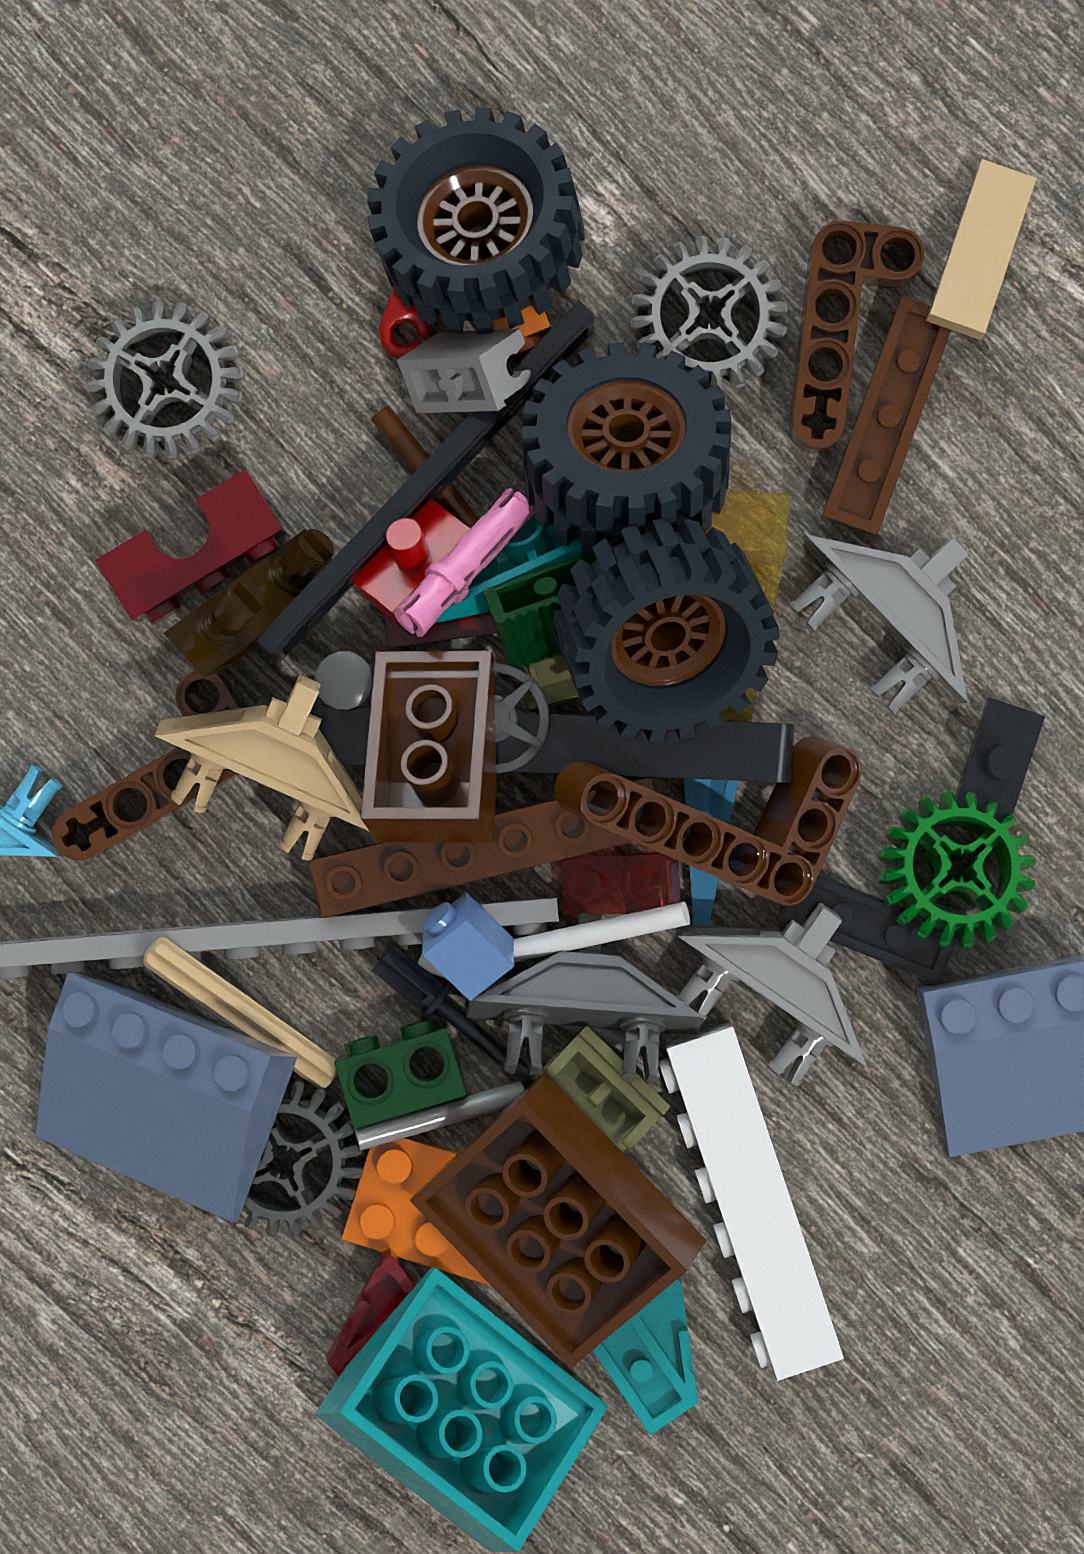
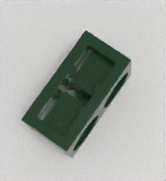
M428 1018L425 1021L420 1020L400 1027L402 1037L379 1043L378 1036L375 1034L344 1044L346 1054L338 1056L334 1064L354 1129L467 1095L468 1088L448 1023L435 1027L433 1018ZM432 1047L439 1051L444 1059L443 1070L431 1077L422 1076L417 1073L411 1062L412 1054L417 1049ZM365 1064L379 1065L387 1073L388 1086L378 1093L364 1091L357 1083V1070Z

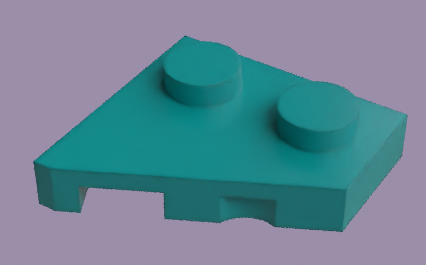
M678 1278L593 1350L595 1356L650 1435L698 1403L681 1279Z

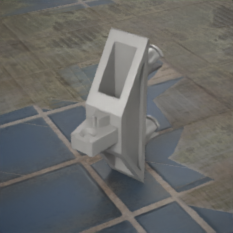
M803 535L801 539L825 562L823 564L825 571L798 598L788 604L791 610L797 613L817 598H821V603L805 623L815 632L819 628L818 626L849 596L853 598L858 597L906 646L904 648L906 655L875 685L873 684L869 687L875 697L880 696L901 681L902 685L886 705V708L896 715L899 709L932 679L935 682L938 680L960 703H968L951 606L947 597L956 587L947 575L968 556L966 550L954 538H951L930 558L921 548L909 558L904 555L817 536Z
M819 903L802 926L791 920L783 931L778 927L686 925L675 928L677 936L700 951L704 959L676 997L686 1005H689L703 991L694 1011L703 1016L704 1020L732 980L738 982L739 979L796 1018L795 1021L799 1025L776 1057L768 1064L778 1075L795 1060L788 1073V1078L791 1084L799 1086L802 1078L826 1045L833 1047V1045L837 1046L867 1067L832 973L827 965L836 952L827 943L842 922L836 912Z

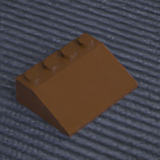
M546 1072L542 1073L509 1103L410 1199V1202L570 1368L574 1367L687 1272L707 1241Z

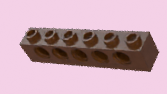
M651 777L630 780L655 791ZM597 789L589 790L586 799L587 803L593 799ZM556 799L496 813L494 817L493 843L378 842L314 858L309 861L322 917L326 918L633 841L567 812L560 807ZM642 805L637 811L635 816V823L638 822L641 816L643 815L644 805Z

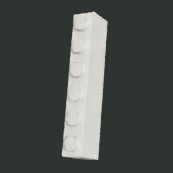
M729 1021L699 1031L697 1035L690 1034L664 1043L669 1057L659 1060V1065L669 1094L679 1090L681 1092L687 1112L676 1116L687 1149L699 1145L706 1167L695 1170L705 1203L715 1200L718 1202L724 1222L713 1226L724 1258L736 1256L742 1277L733 1279L732 1283L742 1313L754 1310L761 1330L750 1334L760 1367L772 1365L777 1381L844 1359L732 1024Z

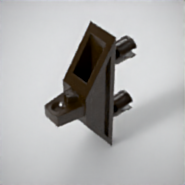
M304 529L163 634L204 678L233 666L259 646L256 639L332 560L331 557L334 554L332 541L326 534L317 529H309L308 531Z

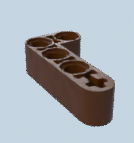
M844 220L832 221L822 227L812 242L808 257L788 424L789 435L793 443L802 451L821 453L831 448L843 434L846 423L862 285L898 288L907 284L921 268L925 255L924 246L920 238L911 230L902 227ZM837 237L844 239L852 249V260L844 265L830 263L822 251L824 241ZM892 244L903 247L910 258L909 268L903 272H894L887 269L881 261L880 252L883 247ZM824 295H832L839 298L845 306L846 315L844 320L838 323L824 322L816 313V300ZM824 352L834 357L839 368L837 378L827 382L814 378L808 367L810 356ZM804 391L816 396L836 394V401L827 398L823 403L821 418L823 422L831 424V429L825 430L819 439L811 438V428L802 426V420H808L813 414L816 396L804 398Z
M197 670L190 672L180 680L176 688L175 700L183 717L204 714L197 711L190 701V692L193 686L202 680L213 682L219 691L217 706L207 713L244 708L230 683L224 676L218 673L204 678ZM177 747L65 811L57 818L53 826L52 838L56 849L63 856L71 860L82 861L93 858L195 801L200 788L199 783H196L182 803L178 805L171 799L172 791L175 788L169 780L171 766L177 760H189L191 753ZM223 769L215 789L240 774L230 769ZM129 788L141 791L147 801V810L138 821H131L125 818L119 808V799L122 793ZM101 803L103 805L104 813L98 809V805ZM106 816V819L118 830V833L113 835V829L110 825L93 832L88 837L92 845L90 848L85 842L74 844L70 835L77 831L74 822L76 819L80 824H86Z

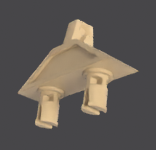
M299 675L286 703L273 697L269 706L260 705L160 720L154 736L191 753L181 778L171 794V799L178 805L182 803L193 785L199 783L200 788L193 812L204 813L207 810L208 802L223 769H230L299 801L288 828L279 841V846L289 853L303 831H308L302 860L309 861L314 858L317 846L331 817H338L369 831L361 820L363 796L318 729L322 719L310 714L319 694L320 683Z

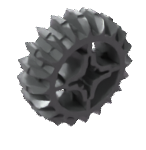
M300 1080L295 1081L293 1084L291 1097L283 1096L277 1113H292L302 1116L313 1122L321 1132L303 1137L294 1136L286 1130L282 1121L278 1122L275 1118L265 1145L264 1156L260 1159L252 1184L255 1183L256 1185L268 1180L276 1181L284 1186L289 1196H294L296 1203L272 1201L260 1195L252 1187H250L244 1206L251 1210L244 1226L252 1230L259 1221L260 1216L268 1218L266 1234L271 1237L276 1236L280 1227V1220H287L288 1232L291 1237H298L300 1235L302 1217L306 1218L309 1226L314 1231L320 1230L323 1227V1219L319 1212L321 1208L329 1216L338 1218L342 1213V1208L333 1197L334 1194L343 1199L352 1200L356 1193V1189L351 1184L342 1180L343 1177L355 1179L360 1178L363 1173L362 1166L346 1162L347 1158L356 1157L364 1151L359 1150L357 1142H344L345 1137L354 1133L352 1121H347L340 1126L334 1121L343 1112L344 1104L338 1101L332 1105L328 1112L324 1111L319 1106L325 1099L326 1090L318 1088L313 1094L311 1101H306L302 1099L305 1083ZM279 1145H287V1151L290 1147L295 1149L296 1152L305 1149L295 1161L293 1171H284V1166L281 1170L275 1165L267 1167L269 1162L276 1156ZM330 1147L333 1158L330 1180L320 1192L313 1196L308 1185L310 1180L306 1171V1163L313 1157H316L319 1152Z

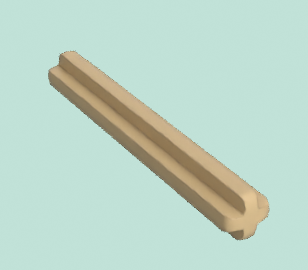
M158 937L148 947L144 954L143 964L149 970L237 1032L297 1056L293 1071L316 1088L324 1089L334 1080L337 1070L334 1064L336 1059L167 938Z

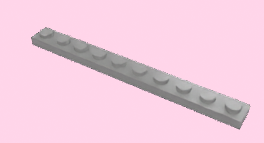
M557 895L477 902L501 926L513 925V935H533L548 932L547 922L559 921ZM439 905L347 912L323 918L322 915L0 941V979L28 976L29 965L50 964L51 974L86 971L85 961L108 959L109 969L144 966L143 956L146 950L158 937L167 938L199 962L201 961V951L224 949V959H244L258 957V946L281 945L282 955L317 952V941L339 940L340 950H353L375 947L374 937L397 935L398 945L423 944L424 922L428 915Z

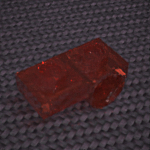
M662 853L573 856L561 859L563 915H579V913H590L592 915L630 914L681 902L679 861Z

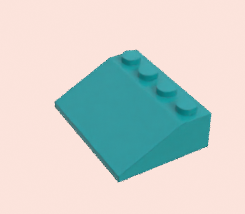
M434 1267L429 1269L345 1367L314 1415L489 1552L518 1553L609 1406Z

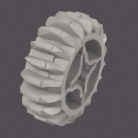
M704 236L697 237L695 241L696 255L692 257L689 256L685 245L682 242H678L673 246L674 257L677 261L675 265H672L661 254L654 258L653 264L662 275L660 279L645 272L639 278V283L645 289L652 292V295L634 294L632 296L631 305L637 309L648 311V315L632 318L630 327L635 331L649 330L650 335L641 338L636 343V349L639 352L640 343L655 345L659 352L656 358L666 360L671 350L683 355L682 352L686 348H690L698 341H712L722 350L726 349L733 357L718 362H702L685 356V371L689 373L699 365L709 373L710 388L719 385L721 390L723 385L721 376L728 375L731 385L736 390H739L745 385L744 377L740 371L742 367H745L751 375L758 378L763 374L764 368L755 355L758 353L765 358L773 360L779 352L775 345L765 340L766 336L783 338L786 334V326L770 321V317L785 314L788 310L787 303L782 301L769 302L767 298L780 291L782 284L779 279L761 284L759 279L765 275L770 264L766 260H762L752 270L746 267L745 263L752 251L747 245H744L739 250L737 258L733 259L726 256L730 246L728 238H720L716 254H708L706 238ZM700 271H715L734 278L735 281L719 291L710 292L703 290L694 281L690 282L685 276ZM671 287L679 296L678 301L686 311L687 320L679 328L678 332L668 340L661 324L660 307L665 294ZM747 293L753 301L756 312V328L754 336L748 345L738 336L739 331L731 321L730 314L739 300ZM730 298L724 303L717 320L722 328L718 327L711 330L709 323L707 329L699 326L691 334L687 335L693 329L700 312L695 304L706 303L708 309L710 303L719 306L725 299Z
M161 301L154 302L152 307L153 320L147 321L145 314L139 307H134L130 310V314L136 326L128 330L120 320L114 319L111 322V327L121 336L117 342L113 344L104 337H99L96 341V345L104 352L109 353L107 361L98 358L89 359L88 367L97 373H103L104 379L92 380L86 386L87 391L91 394H106L107 398L96 402L92 406V411L96 416H106L114 412L115 415L106 423L104 430L110 436H114L127 427L128 429L122 440V446L129 451L133 450L143 437L145 438L143 454L147 458L154 459L158 453L160 442H164L167 457L170 460H177L180 454L179 441L185 440L190 452L197 455L202 451L201 444L196 437L197 434L203 431L211 441L217 443L221 439V435L210 424L216 417L228 425H233L236 420L235 416L228 410L223 409L222 406L224 401L234 404L243 402L244 395L235 389L227 388V384L244 380L245 372L242 368H226L225 364L235 360L240 355V352L235 345L217 349L227 337L228 332L223 326H218L205 335L204 332L209 325L210 316L204 311L196 314L191 323L188 324L189 311L184 303H177L172 319H167L165 305ZM163 335L181 336L177 345L172 344L169 350L158 358H148L134 352L139 345L149 339ZM198 345L205 351L211 365L212 386L209 396L199 391L189 381L188 372L194 361L191 356ZM124 367L140 376L143 382V392L137 402L141 406L134 417L128 411L122 398L121 375ZM147 367L156 373L162 369L166 374L167 367L175 368L173 371L174 378L179 381V385L189 392L190 395H185L176 389L170 393L166 388L165 395H158L159 385L142 368ZM176 403H183L199 411L193 418L177 426L164 428L150 426L156 416L160 417L168 406Z

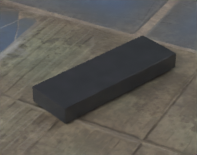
M818 875L813 889L806 899L796 905L781 906L777 916L778 921L789 924L791 920H794L802 926L818 904L822 903L836 912L842 920L829 941L937 984L941 981L957 941L954 931L950 944L945 948L938 947L936 943L937 929L935 928L932 929L926 938L920 940L915 937V930L920 923L917 918L914 917L903 926L896 920L899 914L906 910L905 908L898 905L886 906L884 900L822 875Z

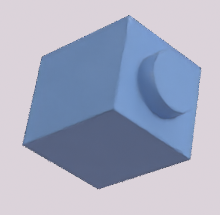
M467 892L452 904L448 902L440 904L426 918L423 925L422 955L470 1001L514 967L513 937Z

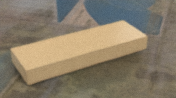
M984 159L981 160L926 321L982 340L986 333L1037 178Z

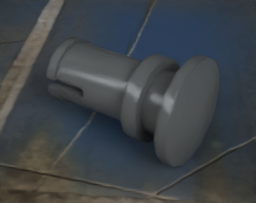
M339 651L328 655L320 662L315 672V681L321 684L319 697L327 705L335 709L349 710L360 706L368 699L373 689V674L370 665L361 656L353 652Z

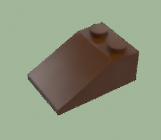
M492 651L376 652L361 820L377 842L493 843L497 778L494 655Z

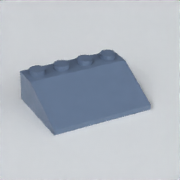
M1084 954L943 981L939 984L933 983L915 987L948 1157L1084 1131Z
M68 972L48 1027L35 1137L226 1220L238 1222L297 1056L103 976Z

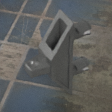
M579 913L577 925L602 920V914ZM601 944L558 952L469 1001L467 1018L508 1022L507 1053L504 1070L511 1074H515L521 1047H525L527 1051L529 1075H537L542 1072L541 1059L544 1024L621 1029L625 1031L624 1063L621 1077L624 1081L632 1082L638 1056L641 1055L643 1057L646 1084L655 1083L660 1078L658 1072L660 1033L697 1035L704 1020L703 1016L619 955H615V947L601 946Z

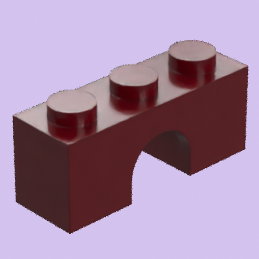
M244 469L195 499L205 514L209 527L207 541L203 548L195 555L184 559L171 558L163 551L153 533L144 530L95 560L131 620L141 622L147 618L150 624L154 625L181 609L177 599L197 588L200 594L204 595L231 578L226 569L244 558H247L250 565H253L280 548L276 539L287 532L249 471Z

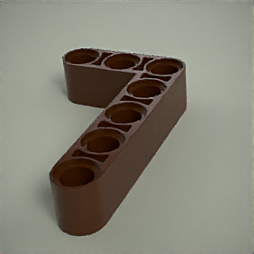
M809 736L802 738L793 746L792 782H776L754 834L589 762L577 761L563 768L556 778L554 791L555 798L560 807L585 821L776 903L792 906L806 899L813 889L860 782L862 766L858 755L849 748L820 737ZM827 761L826 769L821 774L823 765ZM594 784H597L595 796L587 803L586 799L589 790ZM644 805L643 815L635 823L636 813ZM804 813L803 821L798 827L799 819ZM690 826L689 836L682 843L683 834ZM736 846L735 854L733 858L728 862L729 855L733 848ZM781 867L778 877L774 880L775 873Z

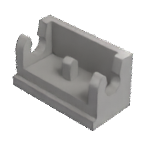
M520 328L499 329L488 334H478L477 331H463L462 334L456 332L437 333L397 360L416 413L499 411L506 406L504 400L525 386L531 375V371L528 369L514 371L513 375L510 376L506 367L508 357L512 354H517L525 344Z

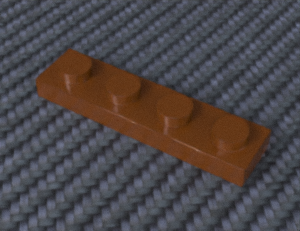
M904 296L900 297L821 515L822 518L875 537L878 535L951 332L948 328L926 321L931 306Z

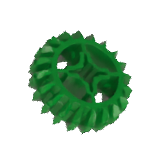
M946 791L940 795L939 808L930 797L922 798L918 802L920 815L910 809L904 810L899 815L901 824L905 829L892 826L887 830L885 837L897 848H883L878 854L879 860L894 866V869L885 870L878 875V882L880 884H895L897 889L884 897L886 906H893L902 901L906 910L899 914L896 919L897 922L903 926L914 917L917 918L920 923L915 930V937L920 940L926 938L933 928L937 929L936 943L938 947L942 948L950 944L954 931L957 942L962 949L973 946L974 931L984 943L991 942L996 938L994 925L1003 931H1007L1014 926L1015 922L1009 911L1022 913L1027 909L1028 903L1017 892H1029L1035 887V880L1020 874V871L1029 869L1036 864L1035 857L1030 855L1019 856L1017 849H1020L1029 842V836L1027 834H1019L1012 838L1007 830L1016 823L1015 816L1010 814L999 823L993 818L998 810L997 801L990 800L984 806L983 811L980 812L976 810V794L971 792L964 796L962 808H958L956 798L951 791ZM958 826L968 829L980 837L969 845H959L951 841L946 835L939 837L933 828ZM917 843L925 850L922 856L928 862L931 870L930 880L921 890L917 885L913 871V856ZM991 851H993L999 868V884L995 896L989 891L992 884L987 880L983 872L984 859ZM974 853V857L965 865L966 868L963 870L960 878L956 881L951 879L945 885L939 887V883L948 875L947 871L951 868L953 862L957 859L961 861L969 854ZM952 894L963 899L967 905L973 902L982 912L971 915H957L943 911L933 905V903L943 895Z

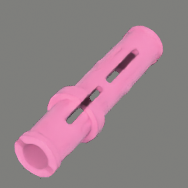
M506 489L490 510L477 521L448 555L441 561L432 562L425 570L426 578L394 611L398 622L412 634L416 633L418 637H423L452 603H460L468 595V586L472 583L473 579L504 548L514 534L534 516V507L532 505L529 506L528 499L518 491L514 493L513 489Z

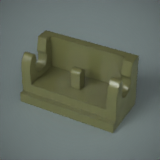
M588 1026L574 1033L543 1066L542 1072L532 1078L535 1081L542 1073L546 1072L622 1153L626 1149L630 1150L671 1107L636 1072L631 1083L624 1081L621 1077L624 1061Z

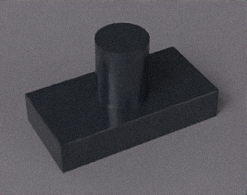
M987 698L955 794L958 808H962L964 796L971 792L976 794V810L980 812L983 811L984 806L990 800L997 801L998 810L993 818L999 823L1006 816L1013 815L1045 719L1044 715L996 699Z

